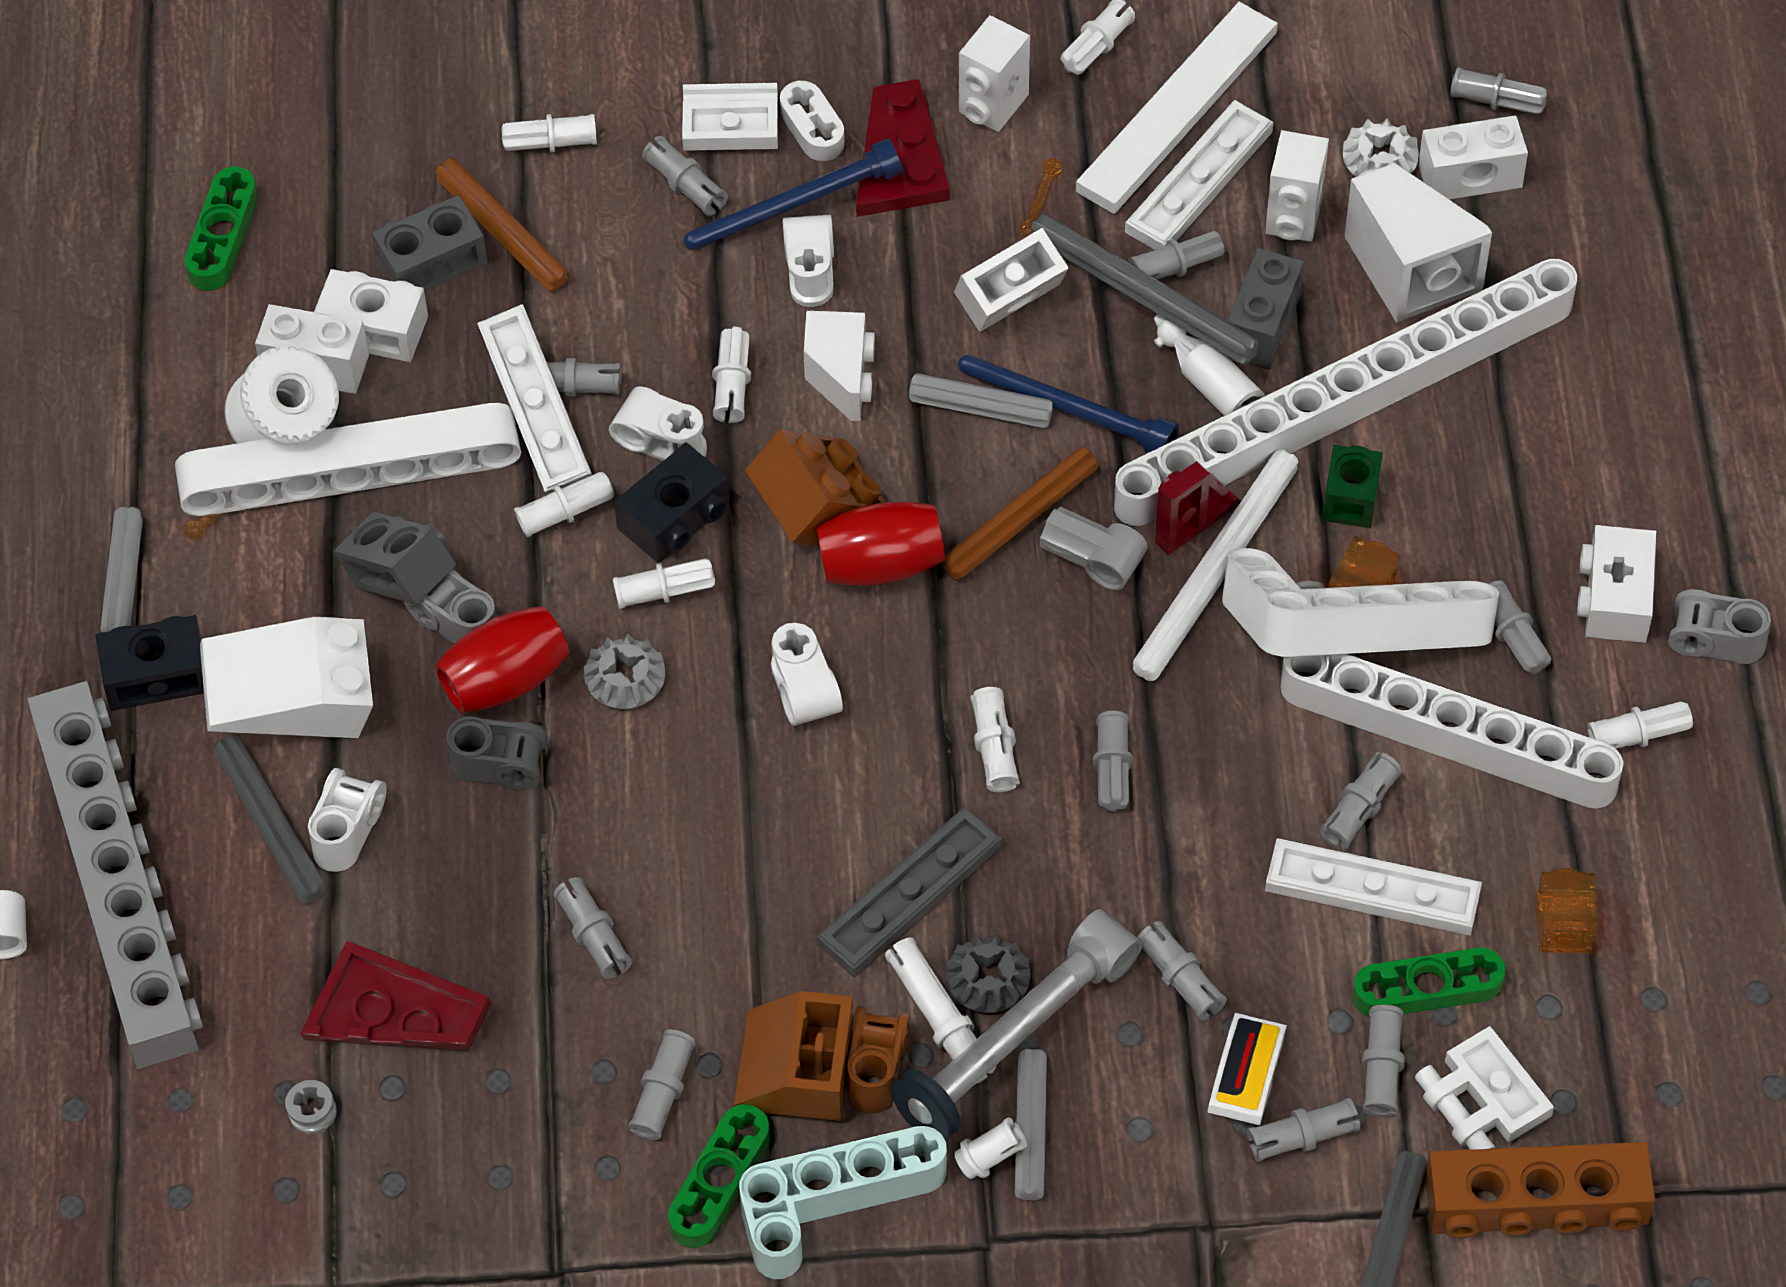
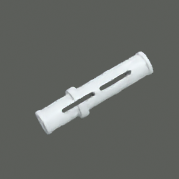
M914 938L903 939L893 945L898 953L895 954L893 949H889L885 954V958L890 962L935 1032L933 1040L939 1049H946L952 1060H954L977 1039L972 1032L974 1024L969 1016L961 1015L917 947ZM996 1066L992 1068L988 1073L992 1074ZM985 1075V1076L982 1077L977 1083H979V1082H981L982 1080L986 1079L988 1076Z

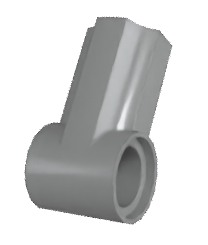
M1062 507L1052 511L1040 537L1041 548L1084 567L1089 577L1097 584L1117 591L1124 588L1148 549L1144 537L1127 525L1114 523L1107 528Z

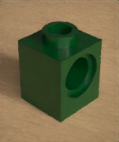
M1333 444L1322 521L1371 528L1383 452L1369 450L1358 445L1347 447ZM1347 481H1355V482H1358L1359 484H1351V483H1348Z

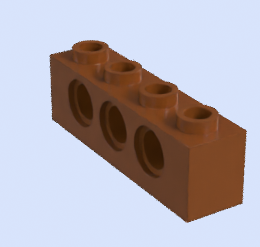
M1647 1142L1429 1151L1425 1171L1431 1234L1446 1233L1451 1238H1467L1478 1232L1500 1231L1508 1236H1520L1536 1229H1555L1557 1232L1570 1234L1583 1231L1587 1227L1610 1226L1611 1229L1616 1231H1630L1641 1225L1649 1224L1655 1204ZM1595 1185L1604 1190L1606 1194L1603 1196H1593L1585 1192L1582 1187ZM1534 1187L1543 1188L1551 1194V1197L1545 1199L1534 1197L1529 1193L1528 1189ZM1488 1190L1495 1194L1497 1199L1484 1201L1477 1198L1473 1192Z

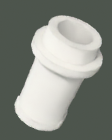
M1008 1117L1001 1124L975 1140L971 1141L966 1138L961 1141V1148L955 1151V1159L962 1172L969 1179H974L977 1176L986 1178L990 1174L989 1169L1017 1151L1025 1149L1027 1142L1016 1122L1013 1123V1120Z

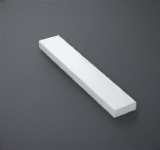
M1238 2L1076 181V192L1115 214L1276 35L1277 22Z

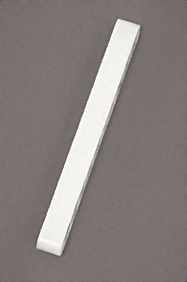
M1561 259L1542 261L1125 464L1116 474L1114 501L1116 516L1123 523L1130 526L1148 524L1156 520L1158 488L1170 473L1176 470L1182 472L1198 461L1226 486L1264 467L1277 450L1284 449L1291 454L1562 321L1569 316L1572 310L1577 284V273L1574 267ZM1218 451H1224V452H1227V453H1226V454H1223V453H1217V452H1218ZM1131 493H1142L1143 495H1133Z

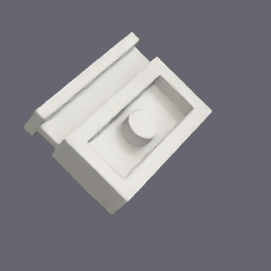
M777 83L683 84V151L778 149Z

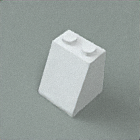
M1396 163L1380 169L1366 170L1358 177L1351 179L1345 239L1396 323L1483 291L1492 232L1486 224Z

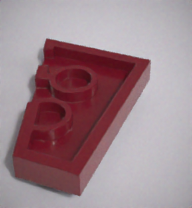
M920 79L873 87L864 153L872 150V144L889 138L899 157L903 174L886 181L883 177L875 180L873 176L859 182L856 203V217L950 201V189Z
M346 941L300 1034L304 1040L470 1050L492 1003L488 996Z

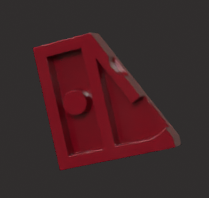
M1198 461L1182 472L1176 470L1170 473L1158 488L1155 543L1167 555H1170L1238 507L1241 500Z

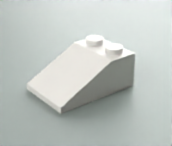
M310 617L201 640L200 653L208 731L359 738L373 707L363 619Z

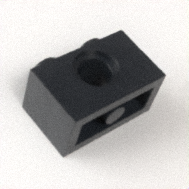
M685 442L614 501L617 529L653 560L660 563L670 553L681 551L689 543L692 535L706 523L717 521L725 513L730 504L728 476L690 444ZM673 504H682L679 507H670Z
M196 615L187 617L172 616L156 623L135 627L119 626L109 632L95 634L103 687L111 711L204 694L200 653L202 636ZM151 657H160L154 661H146Z

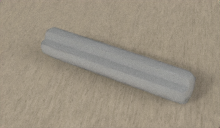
M919 373L914 374L909 387V399L912 402L1041 428L1049 426L1053 414V402L1049 399Z
M119 507L114 512L100 627L102 632H109L119 626L131 625L143 522L141 512L136 507Z
M1023 1049L1018 1054L1016 1124L1023 1132L1027 1142L1025 1149L1016 1152L1015 1196L1020 1200L1036 1201L1044 1196L1047 1055L1040 1049Z

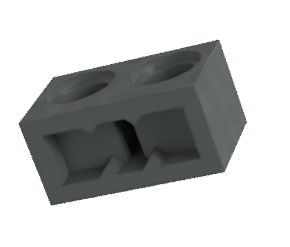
M459 195L444 202H436L423 211L402 220L389 222L381 229L372 232L376 260L388 281H406L414 286L424 288V292L488 265L484 235Z
M1257 248L1227 321L1258 341V354L1248 364L1268 370L1271 369L1301 295L1304 261Z
M374 511L333 551L357 588L417 605L456 565L445 548L448 545L446 538L434 526L430 524L422 525L407 521L401 516L392 517Z

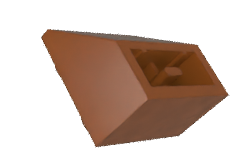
M780 429L745 469V472L792 543L819 546L816 527L841 513L861 506L885 502L881 496L882 490L879 484L866 474L856 459L858 454L855 448L840 437L831 438L813 435L809 432L801 433Z
M797 991L749 1009L734 1106L748 1104L759 1108L764 1113L841 1121L854 1020L853 996Z

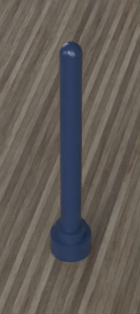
M889 138L872 144V150L864 153V159L694 229L685 235L684 244L688 249L696 250L873 176L875 180L883 177L886 181L903 174L902 165L896 150Z
M964 355L958 361V368L964 374L1014 393L1049 399L1053 402V408L1136 439L1138 440V446L1145 448V454L1178 438L1179 424L1158 417L1156 420L1148 418L1144 422L972 355Z

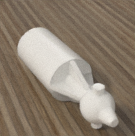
M1158 314L1154 317L1158 327V338L1154 340L1155 344L1159 348L1163 345L1175 346L1182 374L1224 416L1265 397V394L1224 353L1202 340L1187 336L1184 329Z

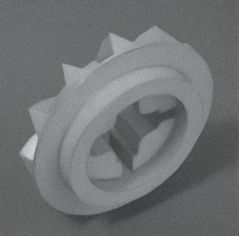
M629 634L624 639L614 641L607 637L604 645L598 649H591L587 664L584 665V679L588 691L600 703L616 709H630L649 702L659 693L665 680V666L661 652H657L651 646L648 639L641 642L634 640ZM616 660L624 661L628 667L633 666V683H630L628 677L625 678L621 672L616 673Z

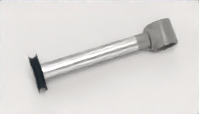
M1102 909L1095 910L1088 915L1076 929L1067 949L1068 958L933 1079L921 1071L909 1069L904 1071L902 1079L893 1081L891 1095L905 1121L911 1127L927 1126L936 1129L942 1134L947 1143L950 1134L958 1133L961 1128V1118L955 1102L1088 982L1100 983L1104 979L1114 982L1122 977L1139 956L1143 941Z

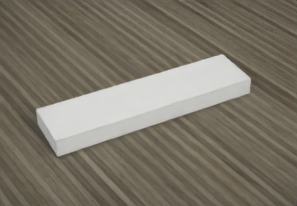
M1234 100L1125 222V233L1154 250L1165 246L1166 242L1170 239L1177 241L1273 132V121Z
M523 304L477 323L546 495L553 493V487L556 485L562 489L592 476Z
M1277 838L1265 891L1471 936L1482 882Z

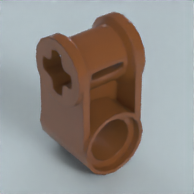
M856 1007L847 1068L848 1098L851 1104L859 1111L879 1113L886 1110L893 1103L891 1085L894 1080L899 1078L901 1062L904 1061L910 1031V1013L902 1012L899 1017L867 1013L866 1007ZM875 1076L882 1080L876 1083H867L861 1079Z

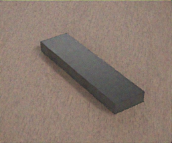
M966 807L962 808L817 936V945L855 978L1002 847V838Z

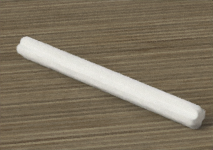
M1284 449L1274 452L1133 660V671L1137 676L1143 677L1147 681H1154L1159 677L1224 580L1229 552L1247 546L1296 473L1298 459L1294 454H1289Z

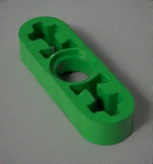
M232 166L224 168L215 175L184 258L189 282L197 289L205 291L215 290L222 287L230 278L258 199L254 176L243 167ZM235 187H242L243 189L235 191L232 199L233 206L229 205L227 192H233ZM219 221H228L234 225V228L225 235H214L208 231L214 223ZM209 250L214 251L215 264L209 265L207 270H200V268L206 267L209 262Z
M1483 947L1370 964L1363 967L1357 973L1354 980L1352 999L1357 1010L1368 1017L1369 1010L1376 1005L1396 1006L1402 1009L1403 1014L1485 1002L1492 1000L1500 993L1506 967L1499 954ZM1481 967L1482 972L1489 975L1488 982H1480L1477 975H1472L1473 968ZM1452 970H1456V980L1460 979L1459 988L1453 987L1454 974ZM1421 973H1433L1441 978L1444 986L1438 992L1425 993L1416 987L1414 983L1415 977ZM1399 978H1405V996H1401L1402 986H1398ZM1378 983L1379 988L1386 991L1385 998L1376 999L1375 994L1368 991L1369 984Z
M748 1104L737 1105L724 1114L670 1205L668 1212L670 1232L674 1240L680 1245L688 1248H699L707 1245L714 1239L740 1195L739 1182L743 1173L748 1168L757 1165L764 1154L770 1140L769 1123L766 1115L759 1108ZM747 1124L754 1125L756 1137L746 1135L738 1147V1157L732 1151L736 1145L735 1128L743 1130ZM714 1165H726L734 1171L735 1176L728 1185L714 1187L705 1181L704 1174ZM700 1194L707 1200L702 1209L704 1225L694 1223L690 1229L685 1228L683 1215L687 1217L695 1215L700 1206Z

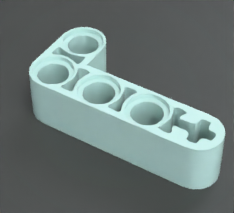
M916 1126L764 1162L748 1168L743 1173L739 1182L741 1212L754 1263L758 1271L765 1277L785 1279L792 1276L800 1268L802 1262L800 1223L926 1194L938 1189L944 1183L947 1175L946 1141L942 1134L931 1127ZM919 1157H924L926 1162L921 1163ZM896 1161L899 1162V1170H894V1162ZM866 1167H875L882 1171L880 1175L869 1178L861 1176L858 1172ZM817 1179L829 1183L822 1190H812L805 1186L808 1182ZM761 1192H770L777 1196L768 1203H760L752 1199ZM774 1240H783L790 1244L782 1251L774 1252L765 1248L769 1242Z

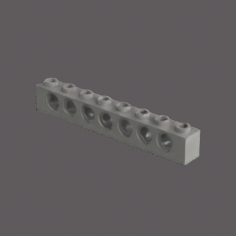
M84 681L27 698L136 1068L140 1069L198 1051L193 1031L203 1028L195 999L183 1000L180 986L189 984V979L181 953L173 956L169 954L166 942L176 940L168 910L156 911L153 899L161 897L163 894L154 866L143 868L140 856L150 853L141 823L130 825L127 813L136 811L137 808L129 782L118 783L114 771L122 769L124 766L116 739L105 741L102 729L111 727L103 697L93 700L88 683ZM78 740H86L84 743L80 745H71L72 743ZM90 782H99L93 787L83 788L84 785ZM103 824H113L105 830H95ZM115 867H126L118 873H107ZM128 910H139L133 916L120 917L121 914ZM140 954H152L151 957L144 961H133ZM153 998H166L161 1004L155 1006L146 1005Z

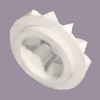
M1388 118L1382 124H1373L1367 119L1363 127L1351 128L1350 134L1343 144L1344 163L1355 177H1358L1366 170L1380 169L1396 163L1411 174L1418 163L1417 138L1411 137L1408 134L1405 125L1400 127L1392 126ZM1385 144H1390L1389 154L1382 151L1378 155L1374 154L1372 156L1373 145L1381 148Z

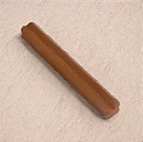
M449 158L444 164H439L436 169L438 174L437 181L453 197L459 195L469 213L548 291L554 292L560 286H564L567 283V269L456 159Z
M1086 447L1075 450L945 555V560L941 562L948 575L954 580L966 576L1096 471L1098 461L1092 452Z

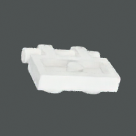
M1490 1026L1447 1051L1445 1063L1453 1071L1452 1073L1441 1078L1433 1066L1429 1065L1421 1069L1415 1076L1416 1081L1425 1091L1423 1095L1424 1100L1433 1111L1440 1110L1454 1128L1452 1136L1462 1148L1468 1147L1470 1150L1494 1149L1496 1147L1485 1134L1492 1128L1496 1127L1509 1143L1549 1119L1553 1114L1554 1106ZM1466 1090L1481 1107L1479 1111L1472 1115L1469 1114L1457 1098L1459 1094Z

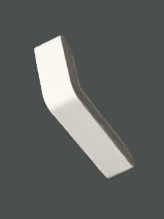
M1239 548L1230 551L1228 554L1222 602L1265 652L1281 657L1486 645L1491 642L1499 591L1492 585L1478 581L1300 589L1271 555L1257 549Z

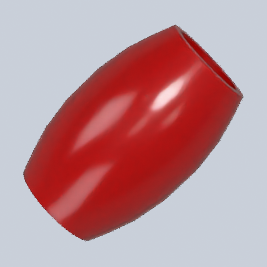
M908 501L882 502L861 506L841 513L816 527L825 578L828 583L848 586L882 585L919 575L945 560L943 540L935 505Z
M545 607L526 608L495 617L468 632L455 642L435 664V671L447 697L461 714L478 712L509 703L536 688L550 677L569 656V648L559 625Z

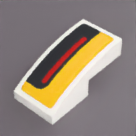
M1234 1014L1211 1094L1208 1113L1260 1125L1270 1094L1273 1075L1284 1042L1287 1025L1243 1014Z

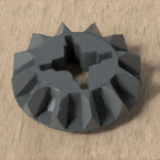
M998 933L993 937L980 938L975 934L971 941L964 945L957 944L954 954L947 961L946 980L948 988L960 1004L973 1011L995 1013L1006 1010L1018 1003L1029 987V958H1026L1020 951L1017 942L1011 944L1002 940ZM1001 961L998 965L999 978L995 979L993 976L988 975L976 982L979 977V966L977 963L989 967L993 963L997 964Z

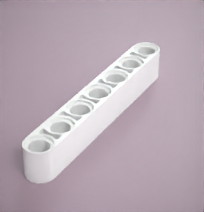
M487 403L325 429L316 437L299 443H285L269 438L194 450L181 455L176 460L175 471L183 511L193 516H208L503 468L515 463L520 458L521 448L512 408L502 403Z
M1348 654L1284 657L1280 685L1281 692L1289 703L1297 707L1585 807L1595 809L1605 807L1612 803L1616 797L1623 760L1621 754L1614 747L1606 743ZM1307 672L1313 676L1304 677L1296 673ZM1345 689H1357L1361 693H1349ZM1392 706H1406L1409 710H1398ZM1451 722L1458 725V727H1447L1441 723ZM1490 739H1501L1507 742V744H1496L1490 741ZM1539 756H1550L1556 759V761H1545L1539 758ZM1588 773H1600L1606 778H1594Z

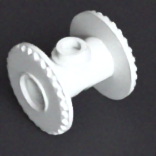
M280 346L261 353L251 362L245 373L233 384L227 395L225 420L232 438L236 443L269 438L285 443H299L316 437L329 426L336 414L339 402L336 379L328 365L320 357L306 349L295 346Z

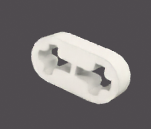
M795 81L786 85L780 93V114L803 151L810 158L817 161H829L838 157L844 150L845 145L844 126L821 90L815 84L808 81ZM800 101L803 105H809V113L806 114L800 104L793 105V103ZM818 128L825 138L831 137V139L825 141L821 136L815 138V129Z

